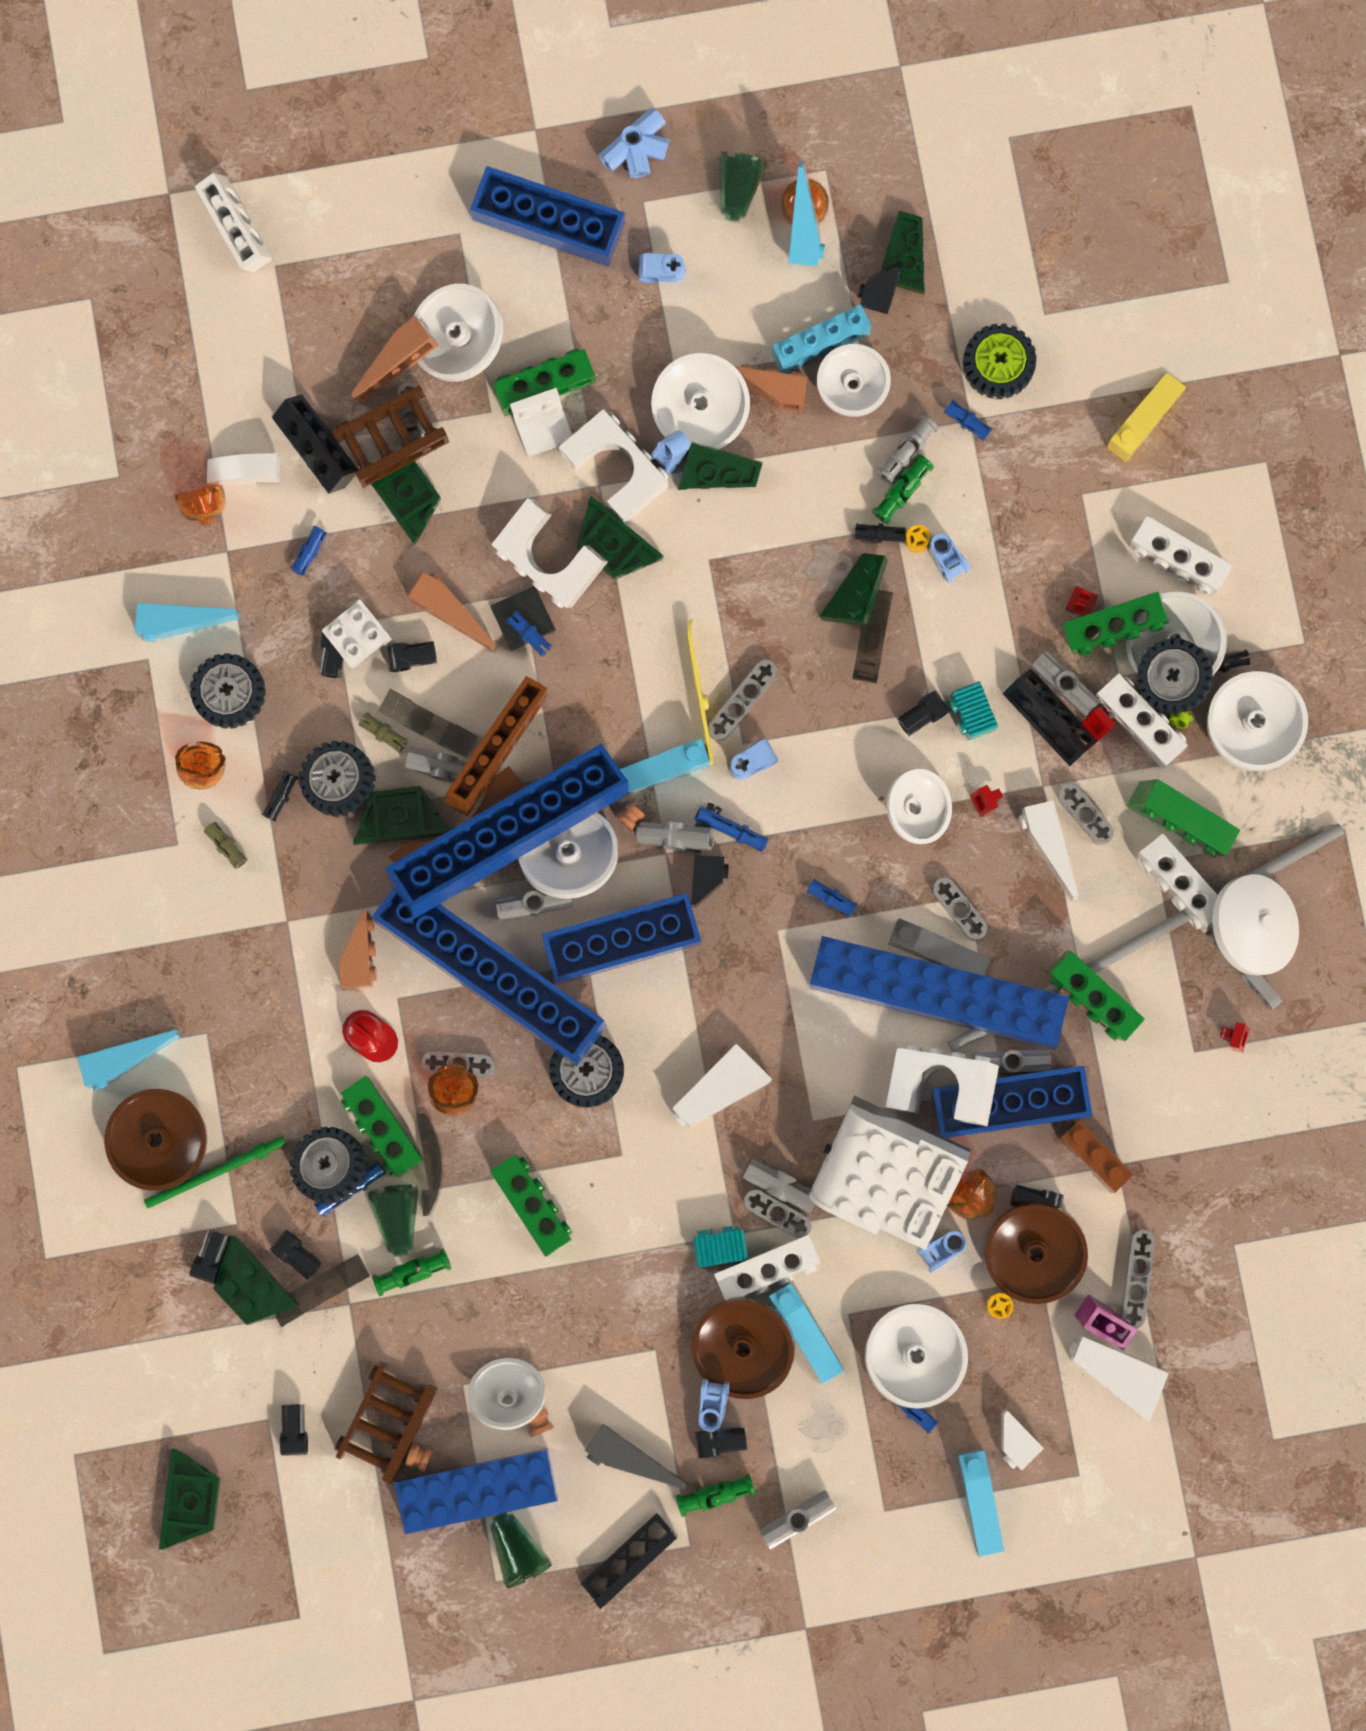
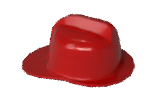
M368 1010L353 1012L346 1018L342 1030L344 1040L364 1058L372 1062L381 1063L395 1055L398 1049L396 1032L382 1019Z

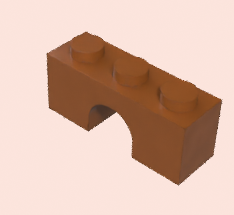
M1080 1119L1075 1121L1058 1138L1075 1157H1079L1093 1171L1094 1176L1110 1193H1116L1133 1176Z

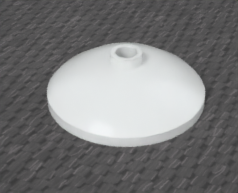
M847 344L832 350L821 362L817 373V388L822 400L830 409L844 416L858 417L875 411L885 401L890 389L891 376L887 363L874 349L861 344ZM855 382L857 387L852 389L848 384Z
M913 769L902 773L891 785L887 796V814L893 829L901 838L913 844H927L937 840L946 831L951 820L952 801L945 783L936 774L924 769Z
M515 1358L497 1359L481 1367L473 1376L468 1389L469 1405L475 1417L483 1424L500 1430L516 1429L531 1422L541 1411L545 1401L544 1381L540 1373L531 1364ZM506 1400L512 1401L510 1404H505L504 1402Z

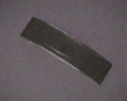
M878 590L867 626H861L852 677L854 680L877 684L893 592Z
M392 689L388 691L378 709L379 712L411 731L464 758L468 756L478 737L459 725H454L415 704L409 698Z
M420 1114V1139L431 1140L432 1190H422L423 1216H431L442 1189L444 1160L440 1139L432 1121L427 1114Z
M359 1254L291 1291L289 1294L300 1306L275 1316L280 1326L283 1327L308 1311L370 1277Z

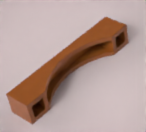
M509 766L492 779L481 805L471 818L525 788ZM433 840L423 842L409 841L389 857L395 863Z

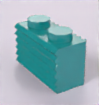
M980 681L951 692V699L948 702L953 714L958 713L960 718L958 727L962 736L967 735L970 741L997 730L998 724Z
M737 1225L722 1227L723 1233L713 1234L712 1229L697 1231L698 1236L693 1237L697 1268L748 1260L744 1231L738 1230Z

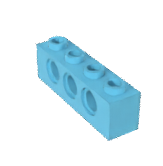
M860 304L772 345V356L780 372L786 374L829 354L837 347L851 344L869 336L871 324Z

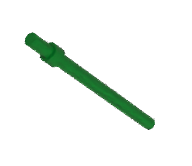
M283 1136L267 1143L261 1142L255 1145L254 1149L189 1178L174 1188L161 1191L144 1199V1203L149 1209L257 1158L261 1160L269 1156L270 1152L287 1145Z

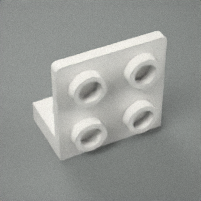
M557 388L510 404L511 412L527 456L530 457L558 447L572 436L561 406Z
M358 600L322 630L351 668H355L383 644L386 647L395 643L361 600Z

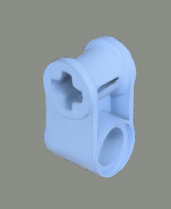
M643 253L639 255L640 282H678L685 276L684 260L678 254ZM672 265H677L676 271H671Z
M676 430L660 441L651 453L652 460L656 459L667 475L672 473L682 463V459L690 447L688 437L682 431Z
M937 534L932 538L928 551L947 583H951L952 578L962 572L967 573L970 571L966 559L948 535ZM936 542H943L947 550L939 552L935 549L934 544Z
M763 739L733 757L730 773L734 778L743 780L771 767L779 759L768 740ZM738 762L742 765H747L744 772L742 769H736Z
M950 1231L938 1239L929 1242L926 1250L920 1248L916 1252L923 1256L929 1266L928 1271L931 1273L961 1253L966 1247V1239L962 1233ZM952 1235H957L961 1239V1246L956 1250L950 1249L947 1245V1240ZM930 1250H931V1252L933 1253L934 1257L936 1258V1261H934V1259H933L932 1256L930 1255V1253H929Z
M703 1379L700 1392L699 1424L705 1431L713 1432L717 1430L724 1419L729 1394V1382L719 1384ZM706 1413H714L718 1420L710 1421L707 1419Z

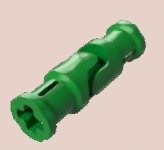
M917 454L914 463L908 470H904L884 494L885 498L878 507L872 509L873 515L881 522L889 524L890 518L898 508L901 509L905 505L907 500L921 485V480L928 471L934 469L933 464L924 456Z
M442 1248L440 1252L431 1256H421L405 1264L392 1268V1271L379 1276L376 1274L372 1275V1279L378 1295L383 1296L386 1291L397 1287L401 1289L412 1283L430 1278L433 1273L443 1269L450 1270L451 1264L445 1249Z
M749 1473L744 1478L734 1481L724 1480L717 1484L697 1488L696 1492L675 1496L681 1517H684L686 1513L700 1509L706 1511L724 1504L733 1503L737 1498L747 1495L756 1496Z

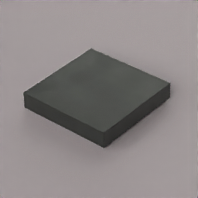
M535 586L490 606L511 651L528 644V642L524 643L521 640L522 636L507 623L510 616L519 623L512 615L516 611H519L531 626L535 625L538 628L537 632L542 637L556 631Z

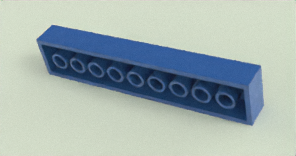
M601 743L386 867L388 880L415 919L628 795V780Z
M393 888L372 915V919L378 926L576 1067L606 1028V1023L602 1018L441 904L414 919Z
M825 936L821 938L810 981V989L1054 1050H1056L1059 1043L1069 1001L1068 996Z

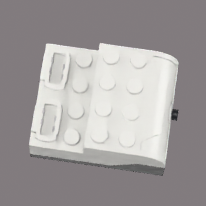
M854 1096L832 1144L827 1143L823 1153L827 1155L814 1180L809 1197L823 1210L877 1235L879 1229L926 1250L968 1163L971 1149Z

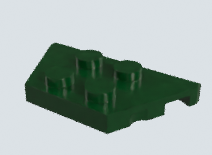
M414 461L371 484L413 545L418 542L441 501L440 495Z
M592 496L589 498L581 534L577 543V550L580 551L583 546L592 547L608 561L602 570L613 580L657 563L664 558V555Z
M421 786L376 791L370 793L371 798L367 801V807L361 817L360 826L353 839V844L363 845L447 833L450 829Z
M232 1236L213 1289L246 1325H252L263 1319L277 1316L279 1313L298 1308L300 1306L299 1303L237 1236Z
M172 1448L170 1454L159 1542L160 1550L215 1529L221 1477L176 1448Z

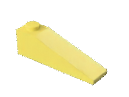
M1166 373L1112 437L1107 448L1124 462H1127L1183 393L1186 386L1169 373Z

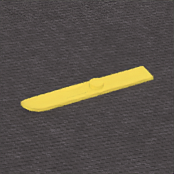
M690 619L687 632L688 647L707 755L710 765H713L714 761L705 710L709 709L707 695H702L701 693L702 686L691 633L694 619Z

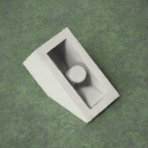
M1004 1410L1001 1413V1450L1006 1454L1003 1459L1012 1469L1017 1466L1020 1470H1023L1044 1448L1007 1410Z

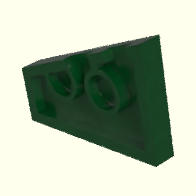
M899 211L881 270L898 261L903 262L897 287L924 295L923 218Z
M691 442L678 490L756 487L763 462Z
M862 553L819 617L823 621L867 626L888 562L886 556Z

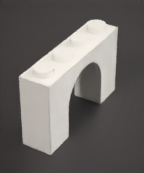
M603 409L561 444L559 452L575 471L593 456L605 450L619 451L631 460L634 466L631 480L607 501L611 512L626 524L668 488L667 479L669 477L661 467L656 468L651 463L652 458L645 449L640 451L635 445V438L629 431L623 432L619 427L620 422L614 414L610 413L608 415Z
M527 498L491 545L497 549L495 553L505 561L509 559L515 564L514 569L524 577L528 575L534 580L532 584L539 591L544 593L546 590L553 596L551 601L558 607L572 608L608 561L592 547L583 546L571 563L561 572L551 574L543 571L534 561L532 544L535 536L552 514L536 500Z
M907 1045V1049L897 1048L886 1108L919 1115L927 1080L935 1072L949 1068L954 1072L959 1083V1094L954 1119L965 1123L988 1126L999 1068L998 1065L990 1063L991 1058L975 1056V1060L967 1059V1054L953 1052L952 1056L944 1055L945 1051L930 1048L928 1053L922 1052V1047Z

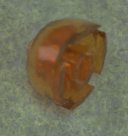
M808 178L819 225L828 214L829 198L826 189L821 183ZM794 180L787 186L781 200L783 217L790 225L793 223L797 180Z
M223 484L206 486L189 493L186 491L174 495L180 513L190 521H199L200 525L213 523V517L221 514L226 504Z
M203 741L196 742V746L188 747V744L182 746L175 756L177 776L184 785L192 789L202 790L214 787L220 782L225 772L226 758L222 754V749L213 743Z
M449 1064L438 1068L437 1072L429 1078L428 1096L431 1105L438 1112L446 1116H458L469 1111L475 1104L479 1084L474 1073L471 1074L466 1070V1067Z
M976 1169L967 1173L970 1178L964 1183L962 1179L959 1180L948 1202L949 1204H947L953 1213L967 1220L987 1217L993 1211V1205L996 1201L997 1190L995 1184L984 1170Z

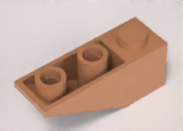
M751 365L735 366L743 376L747 387L778 409L803 412L808 377L803 376L799 372L779 373L777 369L773 368L757 370Z
M362 910L339 961L340 987L342 989L372 988L373 981H377L376 966H372V956H376L375 941H371L370 931H374V920L372 916H369L367 910Z

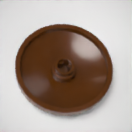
M147 1089L129 1096L117 1106L107 1123L104 1144L108 1161L121 1179L143 1190L161 1191L184 1183L197 1171L206 1153L208 1137L204 1119L190 1100L170 1090Z
M1030 1202L1007 1210L995 1221L986 1239L985 1260L992 1280L1005 1294L1021 1302L1043 1304L1061 1299L1078 1285L1087 1267L1088 1247L1082 1228L1069 1213L1052 1204Z
M736 1297L717 1303L703 1315L693 1336L692 1353L696 1368L703 1379L719 1384L729 1382V1397L753 1399L771 1393L786 1379L794 1361L795 1341L787 1321L775 1308L757 1299Z

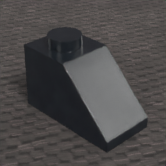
M898 261L870 276L866 284L861 283L857 298H861L860 304L863 308L888 315L903 262Z
M694 855L692 908L698 907L723 885V878L728 879L729 864L724 863V857Z

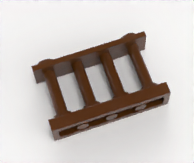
M420 385L415 388L409 387L401 393L402 395L351 422L345 421L340 423L332 431L338 443L343 440L346 441L359 464V471L355 472L362 488L450 443L443 426L439 429L434 428L419 400L424 398ZM409 405L412 407L425 431L424 436L418 440L411 438L397 413ZM386 417L390 418L403 442V448L395 452L390 451L375 424ZM366 428L382 455L381 459L374 463L368 462L354 437V434Z
M382 1362L379 1366L375 1365L368 1378L372 1382L346 1436H340L335 1450L338 1451L336 1455L338 1459H342L347 1452L380 1468L381 1472L384 1473L382 1480L392 1484L438 1388L428 1384L425 1389L422 1387L418 1389L385 1373L388 1364ZM379 1382L415 1398V1402L418 1403L415 1411H409L408 1413L373 1396ZM368 1405L403 1421V1425L407 1426L403 1436L400 1434L396 1436L363 1420L362 1417ZM359 1429L392 1445V1449L396 1450L392 1459L387 1458L385 1460L350 1443L356 1430Z

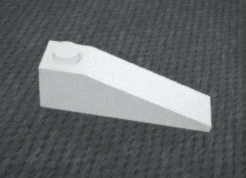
M1054 801L1024 807L1022 815H1019L1022 829L1027 830L1029 838L1071 901L1076 900L1079 895Z

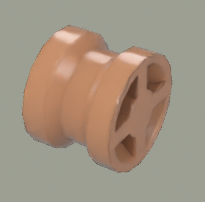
M626 800L623 804L624 808L616 812L614 817L626 828L634 831L636 823L639 820H643L645 814Z
M547 1408L541 1410L531 1422L527 1423L530 1428L528 1432L530 1437L554 1428L553 1424L548 1421Z
M413 1443L405 1467L409 1469L412 1467L418 1468L421 1473L425 1474L433 1449L429 1447L424 1449L419 1444Z

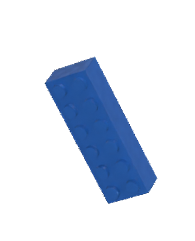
M486 166L470 208L473 221L608 267L625 225V212Z
M688 893L542 934L556 985L701 945V938Z
M1085 1066L997 1078L988 1126L965 1123L954 1119L959 1084L931 1089L937 1131L939 1135L945 1138L1093 1116Z
M548 1448L395 1482L404 1534L543 1505L558 1500Z

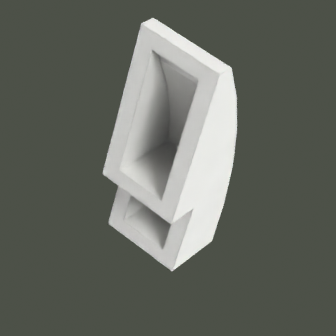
M278 453L231 455L208 459L207 484L257 485V482H280V457Z

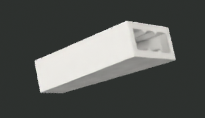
M735 1044L672 1108L675 1112L672 1117L682 1127L685 1124L692 1127L768 1085L772 1078Z
M1079 1336L1078 1340L1074 1339L1069 1349V1354H1072L1070 1360L1139 1417L1150 1421L1169 1373L1083 1336Z

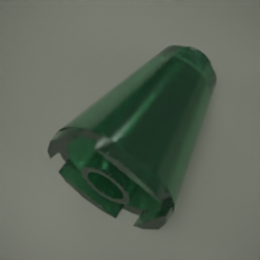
M720 152L721 214L725 215V220L739 222L740 218H745L767 167L766 160L761 162L762 158L737 152H735L734 157H729L728 152Z
M412 1184L385 1186L381 1193H377V1189L367 1193L368 1201L387 1252L393 1253L394 1257L408 1255V1251L413 1249L419 1191L418 1186L412 1188Z
M506 1512L493 1518L494 1523L490 1527L503 1582L507 1589L526 1583V1579L532 1576L535 1578L552 1566L550 1558L514 1514L508 1515Z

